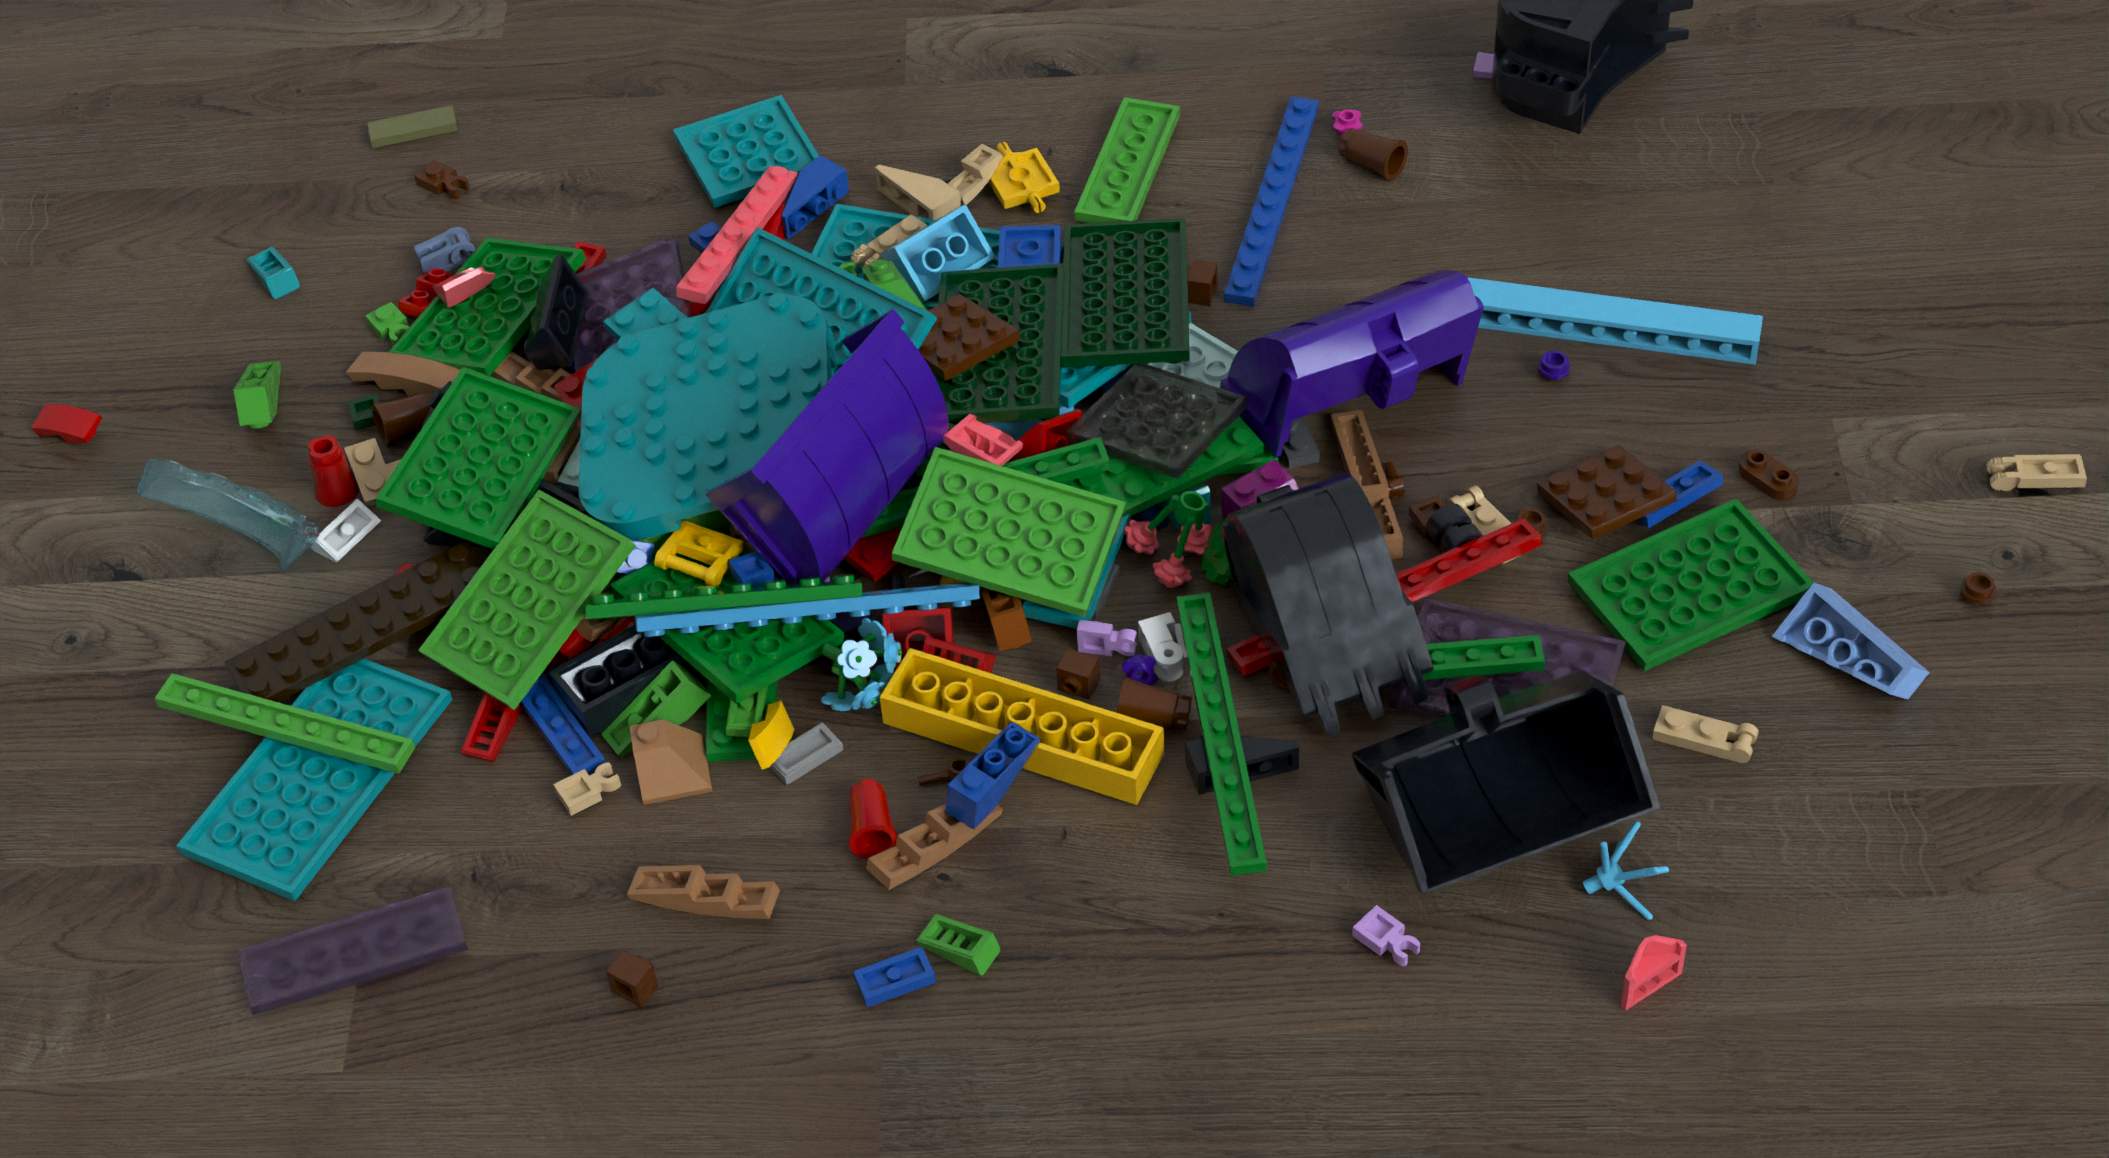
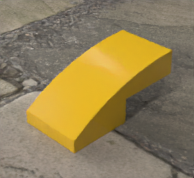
M781 700L768 704L765 720L752 724L748 741L762 770L769 768L778 759L793 736L794 727Z

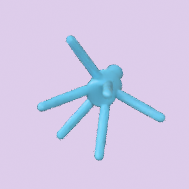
M1635 821L1622 841H1618L1610 860L1607 843H1600L1602 866L1596 869V875L1584 880L1583 884L1589 894L1603 887L1607 891L1615 889L1647 920H1652L1653 915L1622 884L1625 880L1667 873L1669 868L1668 866L1622 872L1618 865V860L1641 825L1639 821Z

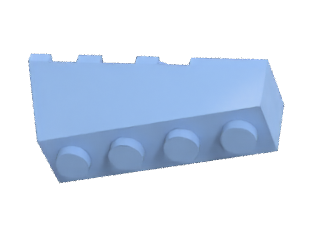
M1817 583L1811 585L1772 635V637L1847 672L1890 695L1907 700L1930 673L1833 589Z

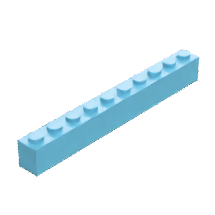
M1467 277L1471 283L1474 296H1477L1484 306L1478 328L1756 365L1763 320L1761 315Z

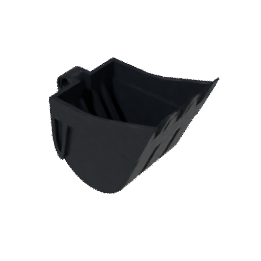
M1498 0L1492 68L1493 86L1502 98V104L1511 111L1536 121L1581 134L1602 100L1616 86L1665 52L1667 43L1688 39V29L1669 27L1670 13L1691 9L1694 0Z
M1344 472L1297 490H1293L1290 485L1280 487L1256 496L1257 504L1228 515L1227 523L1221 524V533L1238 605L1268 648L1305 718L1318 714L1327 735L1332 736L1341 732L1336 706L1361 698L1372 720L1384 716V710L1379 691L1401 682H1405L1415 704L1428 700L1422 675L1434 671L1413 603L1400 588L1382 530L1363 489L1350 473Z

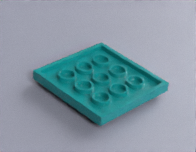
M782 95L673 129L677 144L714 208L745 198L769 166L784 167L799 174L800 170L819 157Z

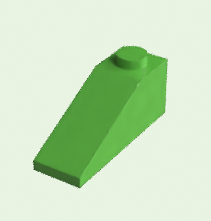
M280 361L249 364L233 389L240 426L250 425V428L257 429L272 423L277 414L281 374Z
M672 660L602 733V736L618 756L624 757L633 751L629 726L663 719L680 725L687 721L712 695L693 673Z

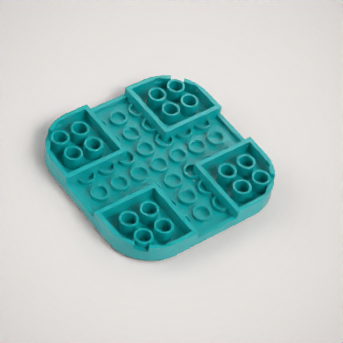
M776 293L772 296L685 318L634 334H627L608 348L587 371L582 391L578 489L580 501L590 518L629 539L638 540L680 530L681 519L719 510L706 496L709 490L752 468L832 378L831 368L836 367L835 340L833 332L819 307L801 296Z

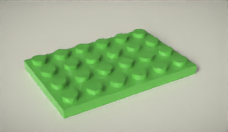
M935 447L892 551V560L1086 618L1122 520L1126 502Z
M538 490L418 651L436 664L512 710H515L586 614V603L593 601L594 595L601 594L636 545L629 538Z

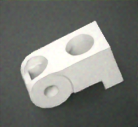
M1168 612L1138 621L1139 642L1145 655L1152 656L1156 661V665L1153 667L1154 673L1162 681L1170 682L1179 679L1184 672L1183 648L1174 642L1175 621L1171 613Z

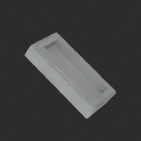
M822 722L789 742L786 749L770 768L788 785L843 751V744Z

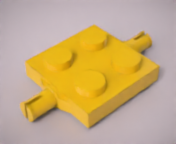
M1003 142V145L999 143L996 149L1001 153L1002 159L988 183L1004 209L1029 202L1036 213H1039V209L1043 212L1046 205L1041 198L1059 193L1060 185L1038 148L1024 152H1012L1008 143Z

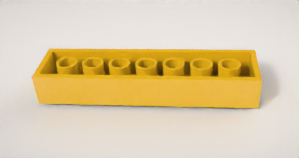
M909 648L880 696L883 724L979 754L1011 722H1014L1040 738V743L1023 766V769L1134 805H1138L1164 756L1163 727Z

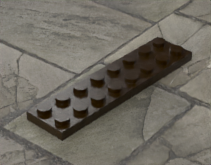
M465 540L224 662L242 693L279 702L442 619L483 565V562L469 541Z

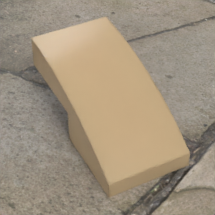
M981 144L961 160L964 171L948 183L950 187L958 190L961 196L960 204L967 205L988 183L1002 159L1000 152Z

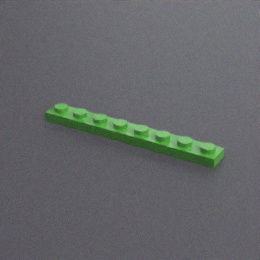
M173 673L155 697L157 706L160 708L397 774L401 772L415 749L413 739Z

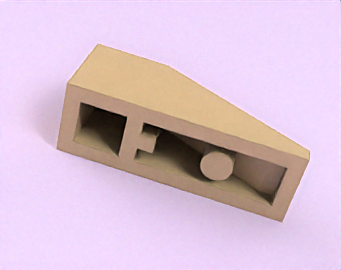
M883 165L875 167L877 190L910 215L937 220L961 206V196L958 190L950 187L941 179Z

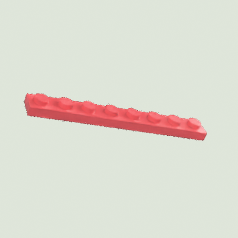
M769 166L676 286V297L701 304L708 302L730 273L756 227L763 229L791 192L798 177V172L790 171L780 166Z

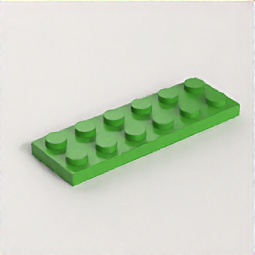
M1123 98L1074 211L1075 221L1085 223L1137 221L1180 117V106Z

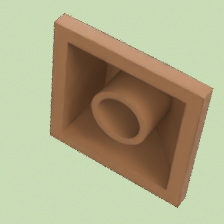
M664 719L629 726L643 805L713 792L702 734Z

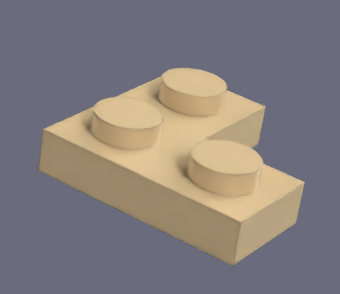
M372 438L344 448L366 507L376 504L377 495L401 461L400 459L385 464L376 439Z

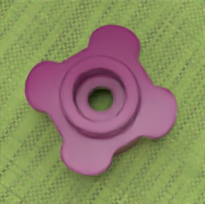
M1358 110L1335 111L1332 114V118L1335 120L1333 128L1341 136L1346 130L1355 129L1359 131L1363 127L1359 120L1361 112Z

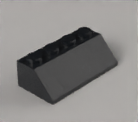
M635 625L549 671V675L564 703L590 739L605 731L672 660L693 673L698 679L703 677L698 670L660 637L644 636V631L637 632Z

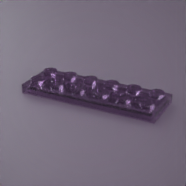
M446 887L237 951L249 1006L252 1014L256 1015L468 950L451 887Z

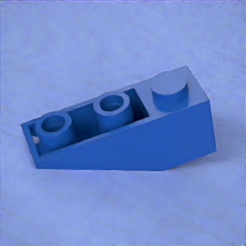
M820 155L800 170L782 213L786 239L789 240L849 192L846 169Z
M1011 722L948 784L945 812L970 828L975 829L998 805L1040 743V738Z

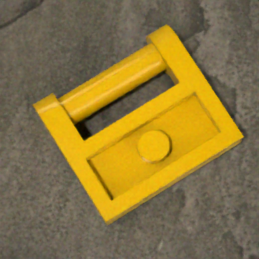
M684 520L681 523V529L674 531L658 550L654 565L664 570L668 568L704 580L706 585H716L718 587L723 575L729 569V560L739 557L743 552V541ZM678 553L690 557L692 559L704 562L711 566L708 568L703 565L691 562L689 560L675 556V554Z

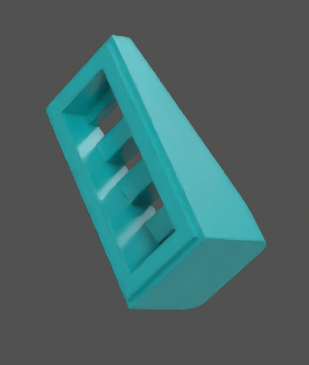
M270 247L247 258L246 261L249 267L274 299L282 297L300 287L294 269L274 247Z

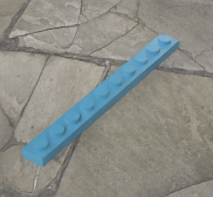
M967 582L862 592L863 597L635 615V627L637 632L644 631V636L653 637L664 635V629L678 628L679 633H694L699 631V626L713 625V630H726L734 628L733 623L747 622V626L756 627L768 625V619L781 618L782 623H797L802 621V616L815 615L816 620H829L836 618V613L849 612L851 617L870 615V610L883 608L884 613H900L904 611V606L917 605V610H932L938 608L937 603L951 602V607H964L971 605V600L980 599L979 585Z

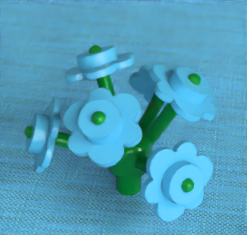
M868 618L862 620L858 631L863 639L858 643L853 640H847L842 644L841 649L828 642L825 643L821 655L835 661L834 667L839 669V686L837 693H826V696L821 698V702L831 705L833 710L848 711L851 708L857 710L860 707L868 709L875 706L880 701L881 694L892 678L896 664L901 661L902 650L900 643L894 640L893 633H888L887 636L885 628L878 621L874 620L871 622ZM877 657H884L885 663L883 665H878L874 671L869 669V667L876 663ZM858 675L871 678L867 686ZM846 677L851 678L861 692L853 695L851 692L846 691Z

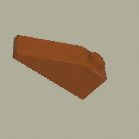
M979 586L999 651L1017 649L1023 644L1032 642L1020 599Z

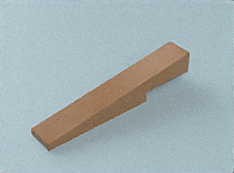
M1356 410L1331 414V424L1344 470L1356 479L1368 498L1382 530L1391 560L1403 558V536L1389 499V486L1363 411Z

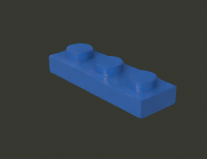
M1701 460L1697 461L1665 480L1668 485L1676 490V502L1647 514L1636 521L1646 528L1654 526L1723 485V474Z

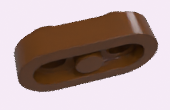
M1750 450L1741 456L1739 473L1749 483L1773 499L1788 500L1796 495L1799 478L1787 466L1760 450Z

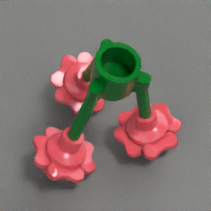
M1185 491L1181 494V497L1173 495L1170 503L1151 522L1130 520L1128 526H1125L1124 529L1126 544L1130 549H1133L1137 554L1144 552L1152 555L1154 549L1159 547L1156 539V527L1174 510L1177 522L1183 525L1181 526V534L1177 538L1178 545L1176 551L1171 554L1169 560L1162 559L1161 562L1153 563L1154 574L1158 576V582L1168 588L1179 587L1184 582H1190L1192 579L1191 571L1182 565L1184 560L1183 551L1196 553L1201 556L1205 548L1209 546L1208 538L1212 527L1209 524H1203L1208 502L1205 501L1203 496L1194 491Z

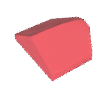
M482 267L476 269L468 268L432 287L449 308L486 287L495 279V273L485 272Z
M972 414L966 416L943 437V441L952 452L1003 466L1016 455L1023 446L1021 441L1014 440L1010 435L1001 430L977 421V417Z
M1659 935L1644 938L1624 978L1621 1007L1625 1011L1682 974L1687 947L1683 940Z

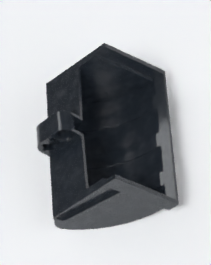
M1579 671L1500 698L1497 697L1495 689L1489 680L1479 674L1444 686V694L1450 715L1352 753L1355 767L1365 782L1377 812L1398 852L1411 870L1417 890L1422 894L1661 808L1624 693L1584 671Z

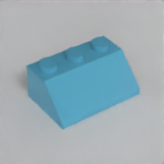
M966 204L948 212L880 254L884 260L894 263L922 302L939 293L941 272L975 270L996 258Z

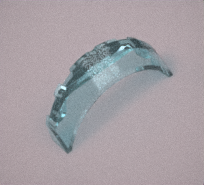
M149 459L136 494L143 498L193 512L250 537L279 558L281 561L279 569L284 572L317 542L320 535L317 534L319 527L316 523L305 520V514L279 501L277 498L250 486L233 483L227 480V477L212 472L195 471L183 466L182 463L170 460Z

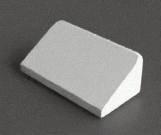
M356 499L313 539L310 548L337 563L372 531L381 520L359 499Z

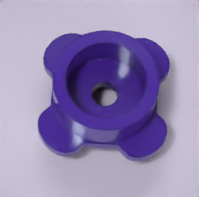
M1134 655L1122 664L1126 677L1148 685H1154L1158 680L1153 668L1156 665V661L1152 656Z

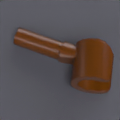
M1387 462L1385 466L1390 480H1387L1389 499H1395L1406 494L1403 488L1405 478L1402 475L1398 476L1392 462Z
M958 757L951 759L948 763V770L918 777L919 784L924 785L946 780L950 783L965 768V759Z

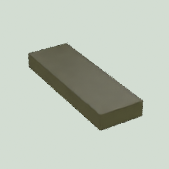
M453 105L367 122L372 148L458 131Z

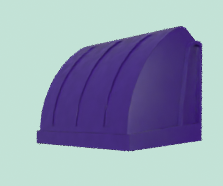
M1437 270L1398 286L1249 341L1236 353L1231 363L1228 378L1220 382L1219 393L1275 458L1279 457L1282 454L1284 443L1288 442L1294 419L1365 394L1371 398L1378 408H1387L1412 398L1419 372L1438 365L1457 386L1461 385L1483 312V303L1477 296H1474L1471 283L1464 274L1451 270Z
M894 309L847 335L841 342L852 355L752 468L709 490L706 494L786 583L793 584L795 581L799 582V579L806 577H820V582H824L932 455L935 447L942 443L944 435L948 432L947 408L937 380L917 347L900 328L905 322Z

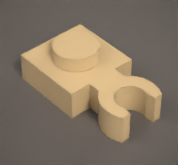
M610 762L599 765L595 773L588 775L586 770L583 769L553 785L557 796L572 816L602 801L600 792L615 791L621 786L618 774L606 778L613 774Z

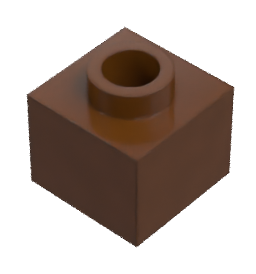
M1193 259L1191 268L1187 271L1188 303L1211 306L1218 286L1217 263Z
M1067 648L1056 667L1058 690L1072 696L1090 699L1100 681L1099 658Z
M623 950L606 971L611 992L639 1007H642L658 987L653 964L641 955L634 956Z

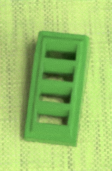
M938 914L934 915L916 939L919 946L981 976L984 975L1000 953L999 944L992 932ZM943 930H946L940 940H936L938 936L941 934V932ZM956 936H958V937L955 939V941L952 943V945H951L950 943L953 941V939H954Z

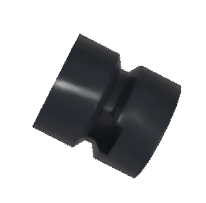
M1448 504L1439 508L1431 515L1426 524L1427 533L1436 545L1440 547L1442 553L1484 536L1478 527L1472 523L1471 518L1462 506L1458 504Z

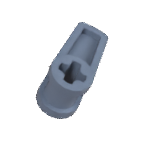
M453 227L414 246L415 256L424 274L436 268L448 271L461 267L476 250L474 245L470 243L468 232L462 227ZM454 236H457L460 242L457 243ZM461 250L463 251L465 257H462L460 253Z

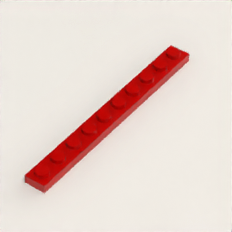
M1523 518L1399 572L1396 576L1401 590L1411 602H1415L1542 546L1541 535ZM1259 634L1226 648L1228 659L1243 677L1269 666L1274 660Z

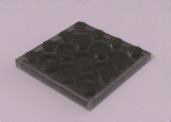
M1135 364L1067 430V440L1077 444L1101 437L1107 455L1178 479L1247 408V397L1151 365Z

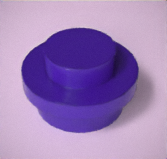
M1548 351L1539 360L1538 371L1547 379H1562L1569 374L1570 362L1564 353Z

